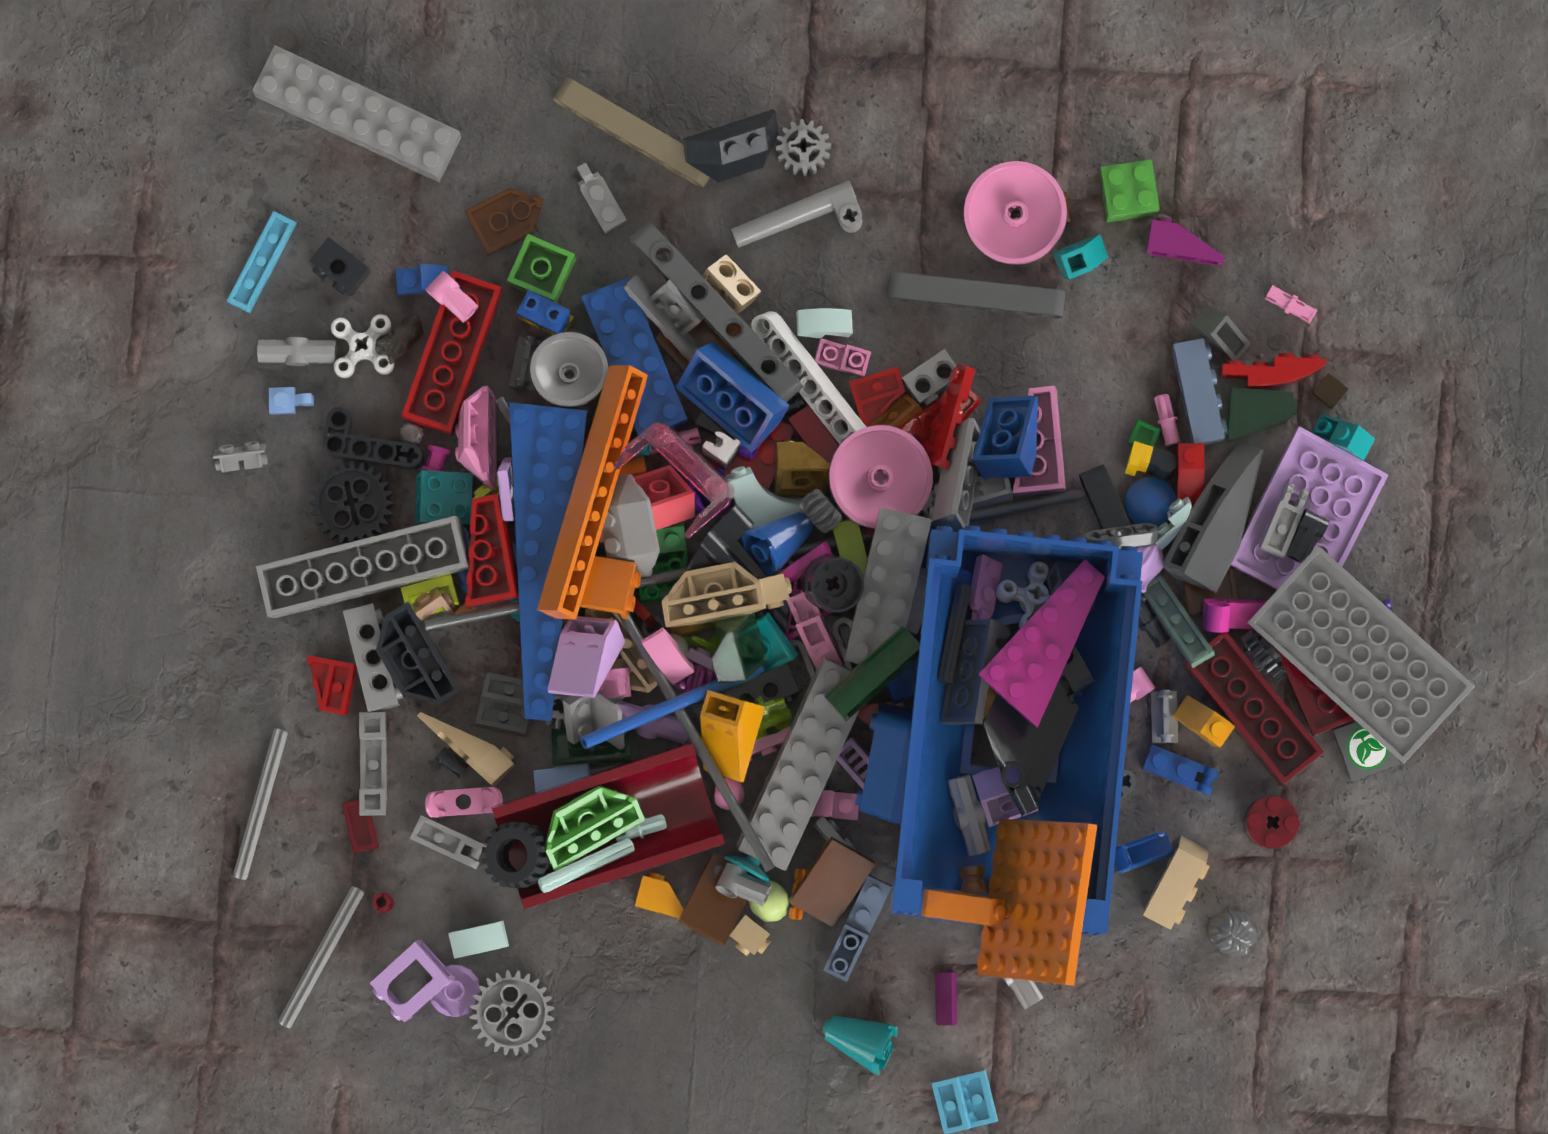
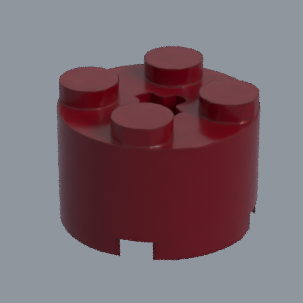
M1268 796L1254 801L1247 808L1244 815V832L1253 844L1265 849L1280 848L1290 843L1296 836L1300 825L1294 806L1286 799L1277 796ZM1267 817L1276 819L1274 822L1275 828H1267Z

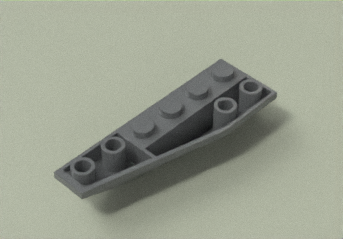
M1240 442L1211 478L1189 513L1186 522H1184L1162 564L1172 577L1208 591L1217 592L1240 547L1264 453L1263 449Z

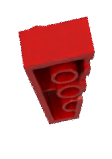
M493 494L473 498L470 524L471 540L468 554V586L465 606L474 608L519 599L518 575L508 521H504L502 517L500 495Z

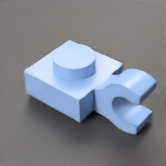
M295 387L269 388V414L271 415L296 414V406H314V395L312 393L296 395Z

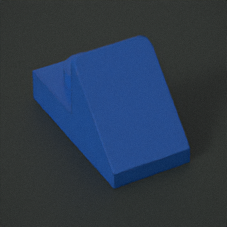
M420 264V267L396 269L398 296L429 294L425 289L442 271L448 274V267Z

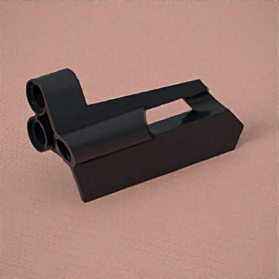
M737 504L704 533L705 539L685 571L736 562L757 579L766 578V575L737 541L754 524ZM783 600L784 606L774 608L773 614L765 608L749 615L731 619L741 629L769 612L785 635L789 624L790 607L787 601Z

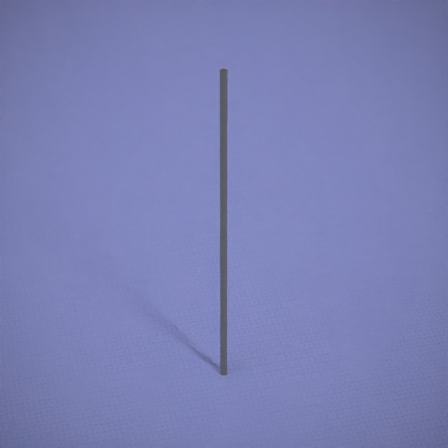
M502 396L495 400L511 428L510 406L505 397ZM617 613L666 699L669 700L676 697L667 678L642 645L644 638L630 614L628 619H622L621 615ZM684 708L674 711L764 870L767 872L775 867L686 711Z

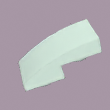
M820 308L798 310L796 312L797 336L821 339L824 335L850 337L853 334L851 310Z
M1188 497L1183 500L1177 499L1169 506L1167 515L1170 523L1166 522L1158 527V541L1155 544L1160 550L1165 548L1176 537L1184 522H1186L1192 508Z
M503 921L448 933L454 958L509 946Z

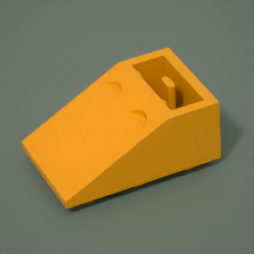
M707 690L700 714L702 741L722 776L744 782L765 707Z

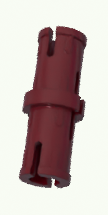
M385 892L378 893L373 898L375 910L380 913L391 911L394 907L393 897ZM386 899V905L382 907L381 901Z

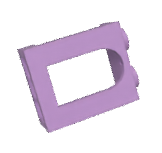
M420 939L405 950L370 984L374 987L372 991L376 997L382 1001L385 1000L391 1007L389 1009L391 1014L397 1020L406 1022L442 988L450 984L455 977L424 941ZM417 959L433 979L408 1002L402 1004L388 986L393 979Z

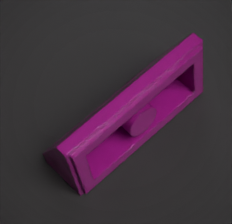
M955 972L937 973L935 975L937 1025L957 1024V974Z

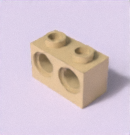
M727 254L708 267L702 275L737 314L750 306L761 292Z

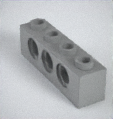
M372 603L343 611L368 712H377L400 706L399 699H402L403 695L400 693L382 660L380 659L377 664H369L367 660L369 653L376 651L381 632L380 624L384 622L381 608L376 609V606ZM366 626H372L375 630L374 636L371 639H363L361 636V632ZM378 676H385L387 678L386 687L381 690L375 689L374 680Z

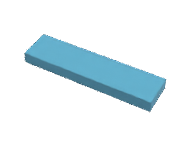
M275 211L272 212L226 300L227 303L251 313L297 224L295 221Z

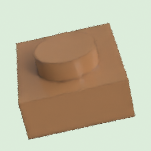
M438 587L429 593L420 594L412 604L416 615L421 621L442 606L449 615H455L452 608L455 605L454 601L447 592L442 594Z

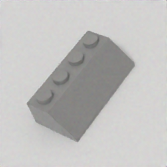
M974 418L961 421V424L955 427L953 432V438L957 439L953 450L949 449L946 460L951 461L949 469L946 470L939 467L940 479L939 483H936L934 487L935 505L930 508L929 519H932L931 522L935 529H937V526L952 527L953 532H959V529L969 526L979 473L972 461L980 433V428Z

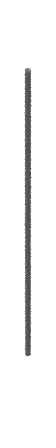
M1078 488L971 510L969 521L1085 498L1084 488ZM867 531L861 532L863 542L872 541ZM835 538L802 544L791 557L807 554L824 541H827L832 549L837 548ZM686 568L641 577L638 588L679 580L686 572ZM519 602L425 620L426 631L520 612Z

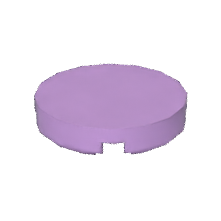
M446 966L455 979L430 999L431 1004L438 1012L446 1016L459 1017L468 1014L472 1010L469 1008L470 1005L478 1003L473 998V995L481 994V991L478 989L480 985L479 980L472 970L464 966Z

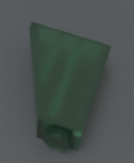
M1231 388L1228 399V434H1226V442L1231 443L1289 422L1292 415L1297 413V400L1293 399L1294 392Z

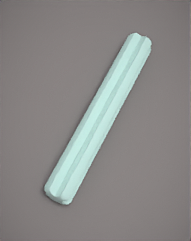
M626 838L539 878L538 885L543 893H547L635 851L634 845L629 838Z

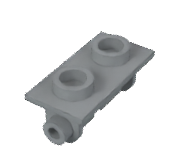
M251 441L241 447H234L232 444L218 447L213 455V459L219 458V460H215L216 471L240 470L239 461L244 460L245 469L262 468L263 465L268 464L267 454H262L265 453L266 443L259 444L258 441Z
M1151 691L1152 743H1178V721L1172 717L1177 710V691Z

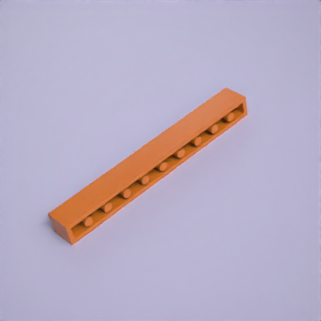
M630 365L609 366L537 610L555 619L577 618L648 377L647 374Z

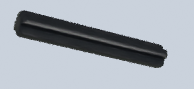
M964 582L956 584L938 675V681L944 684L953 683L971 593V585Z

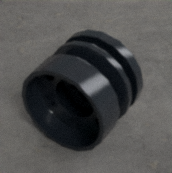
M833 555L820 556L812 560L804 569L801 578L802 591L806 599L815 607L832 612H844L854 607L861 599L864 591V577L860 568L851 560ZM827 578L831 579L834 583L833 587H828L826 583Z

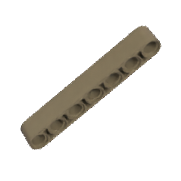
M566 77L553 97V101L692 184L704 188L709 180V176L685 161L684 145L573 79Z

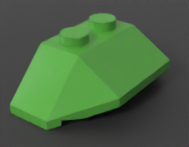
M597 786L553 811L545 843V853L549 858L552 869L557 871L645 821L637 799L602 786Z

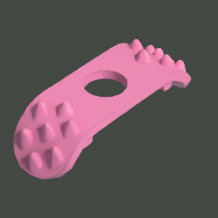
M497 787L440 790L428 793L425 807L430 817L493 813L491 807L503 803V798ZM461 794H466L471 799V804L467 809H459L456 806V798Z

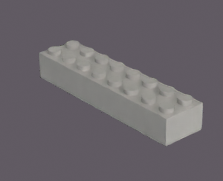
M274 45L252 90L256 98L437 182H440L461 139L458 130Z
M452 516L256 566L267 617L279 618L468 570L469 551L461 518Z
M823 656L748 818L774 866L785 871L858 714L857 712L845 722L824 698V695L850 673L852 669ZM742 831L736 844L738 850L758 859Z

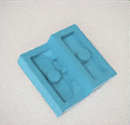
M986 1070L932 1083L944 1134L998 1121Z

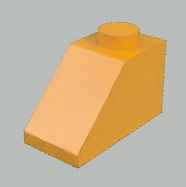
M1186 695L1172 715L1173 718L1213 747H1221L1235 728L1233 724L1217 712Z
M651 872L649 877L643 876L635 907L679 918L683 907L670 884L664 881L665 876Z

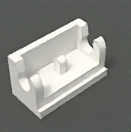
M715 432V435L719 437L716 439V446L706 441L702 446L703 454L726 469L739 452L741 444L739 440L735 439L734 441L722 432Z

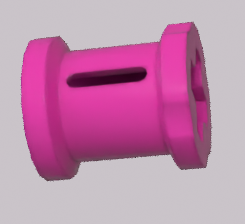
M428 445L429 454L426 465L422 467V470L443 471L446 456L450 455V450Z

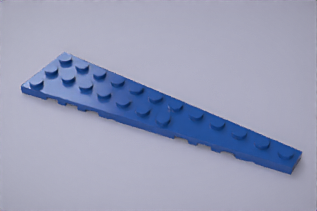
M509 402L525 719L552 722L555 694L548 693V686L563 628V619H555L537 610L583 456L588 412Z

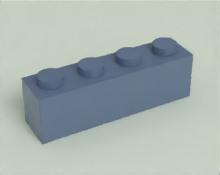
M1204 338L1173 344L1171 350L1191 444L1208 445L1222 442L1225 439L1224 435L1228 434L1225 419L1221 420L1219 410L1222 409L1220 394H1215L1214 385L1217 384L1216 373L1214 369L1210 370L1208 361L1212 359L1210 345H1205Z

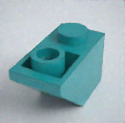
M1100 234L1052 252L1060 275L1069 280L1093 270L1109 258Z
M1323 414L1320 415L1312 431L1314 435L1362 461L1365 460L1375 440L1372 435L1359 425Z

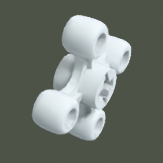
M375 315L371 320L370 328L364 333L355 332L350 322L345 318H336L332 322V334L338 339L346 340L350 347L348 354L337 359L334 363V371L339 377L348 378L352 376L355 365L363 359L371 361L374 364L375 370L382 375H387L393 371L395 365L393 358L388 354L379 352L376 348L377 339L382 335H386L391 330V321L386 315ZM379 322H385L383 328H377ZM345 325L344 331H337L338 326ZM359 342H361V343H363V344L366 343V345L368 346V349H367V350H364V349H360V350H359V347L357 346V344H358ZM388 361V365L385 368L380 367V363ZM343 364L348 365V369L346 371L340 370V367Z
M1040 561L1034 562L1028 569L1027 578L1030 581L1028 587L1019 588L1013 581L1004 580L996 589V597L1000 602H1020L1022 610L1025 611L1019 622L1020 629L1030 619L1035 605L1042 606L1051 597L1047 587L1043 585L1047 579L1046 576L1049 573V568Z

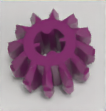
M693 665L695 672L674 685L678 690L688 692L719 677L711 669Z

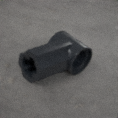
M1306 508L1303 510L1302 517L1286 552L1288 558L1302 563L1311 554L1317 540L1319 541L1323 537L1329 525V520Z

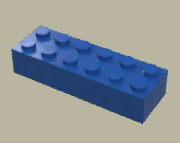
M628 277L581 297L598 341L607 358L608 365H630L648 375L633 424L639 440H645L685 425L688 421L644 312L623 288L630 280Z

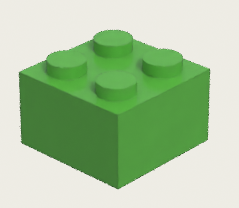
M1152 159L1102 166L1100 168L1099 179L1106 223L1156 216L1160 208Z
M527 234L507 279L508 285L524 293H527L529 289L557 303L576 261L575 254Z

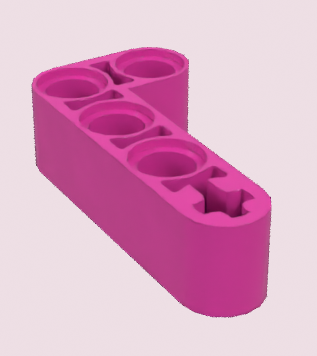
M1203 599L1202 626L1206 631L1229 632V628L1254 629L1248 622L1268 600Z

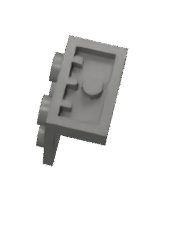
M597 692L595 698L571 695L563 700L567 740L573 744L579 742L580 738L586 734L622 720L621 708L604 698L599 692ZM624 733L606 740L619 750L625 747Z

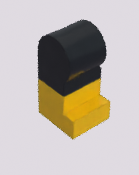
M1134 441L1125 474L1135 476L1136 471L1153 474L1159 480H1168L1174 474L1177 458L1169 451Z

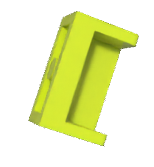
M451 574L401 588L404 602H409L412 608V604L420 594L429 593L436 587L439 588L442 594L447 592L455 603L452 608L460 607ZM442 606V607H440L438 610H436L435 612H433L432 614H435V613H438V612H442V611H446V610H445L444 607Z

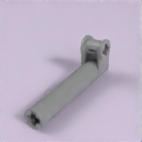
M848 180L732 228L731 232L737 247L740 248L832 211L835 212L841 228L848 233L858 231L863 221L855 192ZM851 215L852 218H855V221L850 222L847 216Z

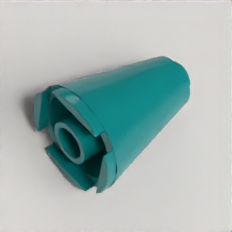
M834 1015L832 1019L825 1021L822 1033L825 1034V1040L870 1072L879 1075V1070H884L893 1051L894 1045L891 1038L892 1036L897 1038L898 1027L888 1023Z

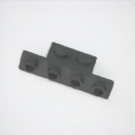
M634 275L623 288L629 297L643 309L646 316L659 327L663 335L676 346L680 354L690 362L697 349L701 348V346L688 332L699 324L704 317L671 280H668L653 293L637 275Z

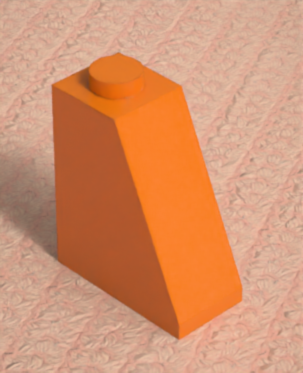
M924 889L921 916L988 926L1002 925V920L1005 916V899L951 889Z

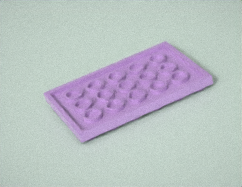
M1296 427L1243 532L1239 550L1231 566L1278 590L1302 564L1288 558L1286 555L1281 559L1258 548L1287 483L1294 485V490L1288 504L1295 507L1298 494L1304 489L1309 494L1302 510L1306 508L1329 520L1326 532L1319 541L1317 540L1313 550L1319 546L1339 565L1343 566L1388 474L1302 427Z

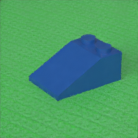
M1036 395L988 399L972 459L983 479L1031 477L1036 458L1038 398Z

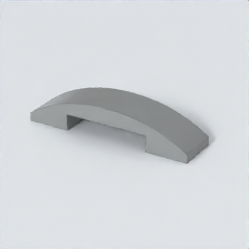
M359 712V815H386V712Z

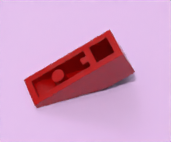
M1178 444L1175 448V456L1177 458L1176 500H1183L1188 497L1193 508L1204 490V444Z

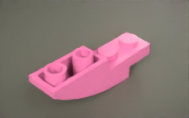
M803 592L789 597L790 599H787V603L815 668L817 669L822 656L845 666L835 638L830 633L820 608L812 605L806 599Z

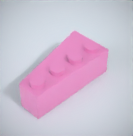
M1055 386L1029 388L1028 396L1036 395L1038 398L1036 458L1031 477L1015 478L1014 496L1066 491L1058 398Z

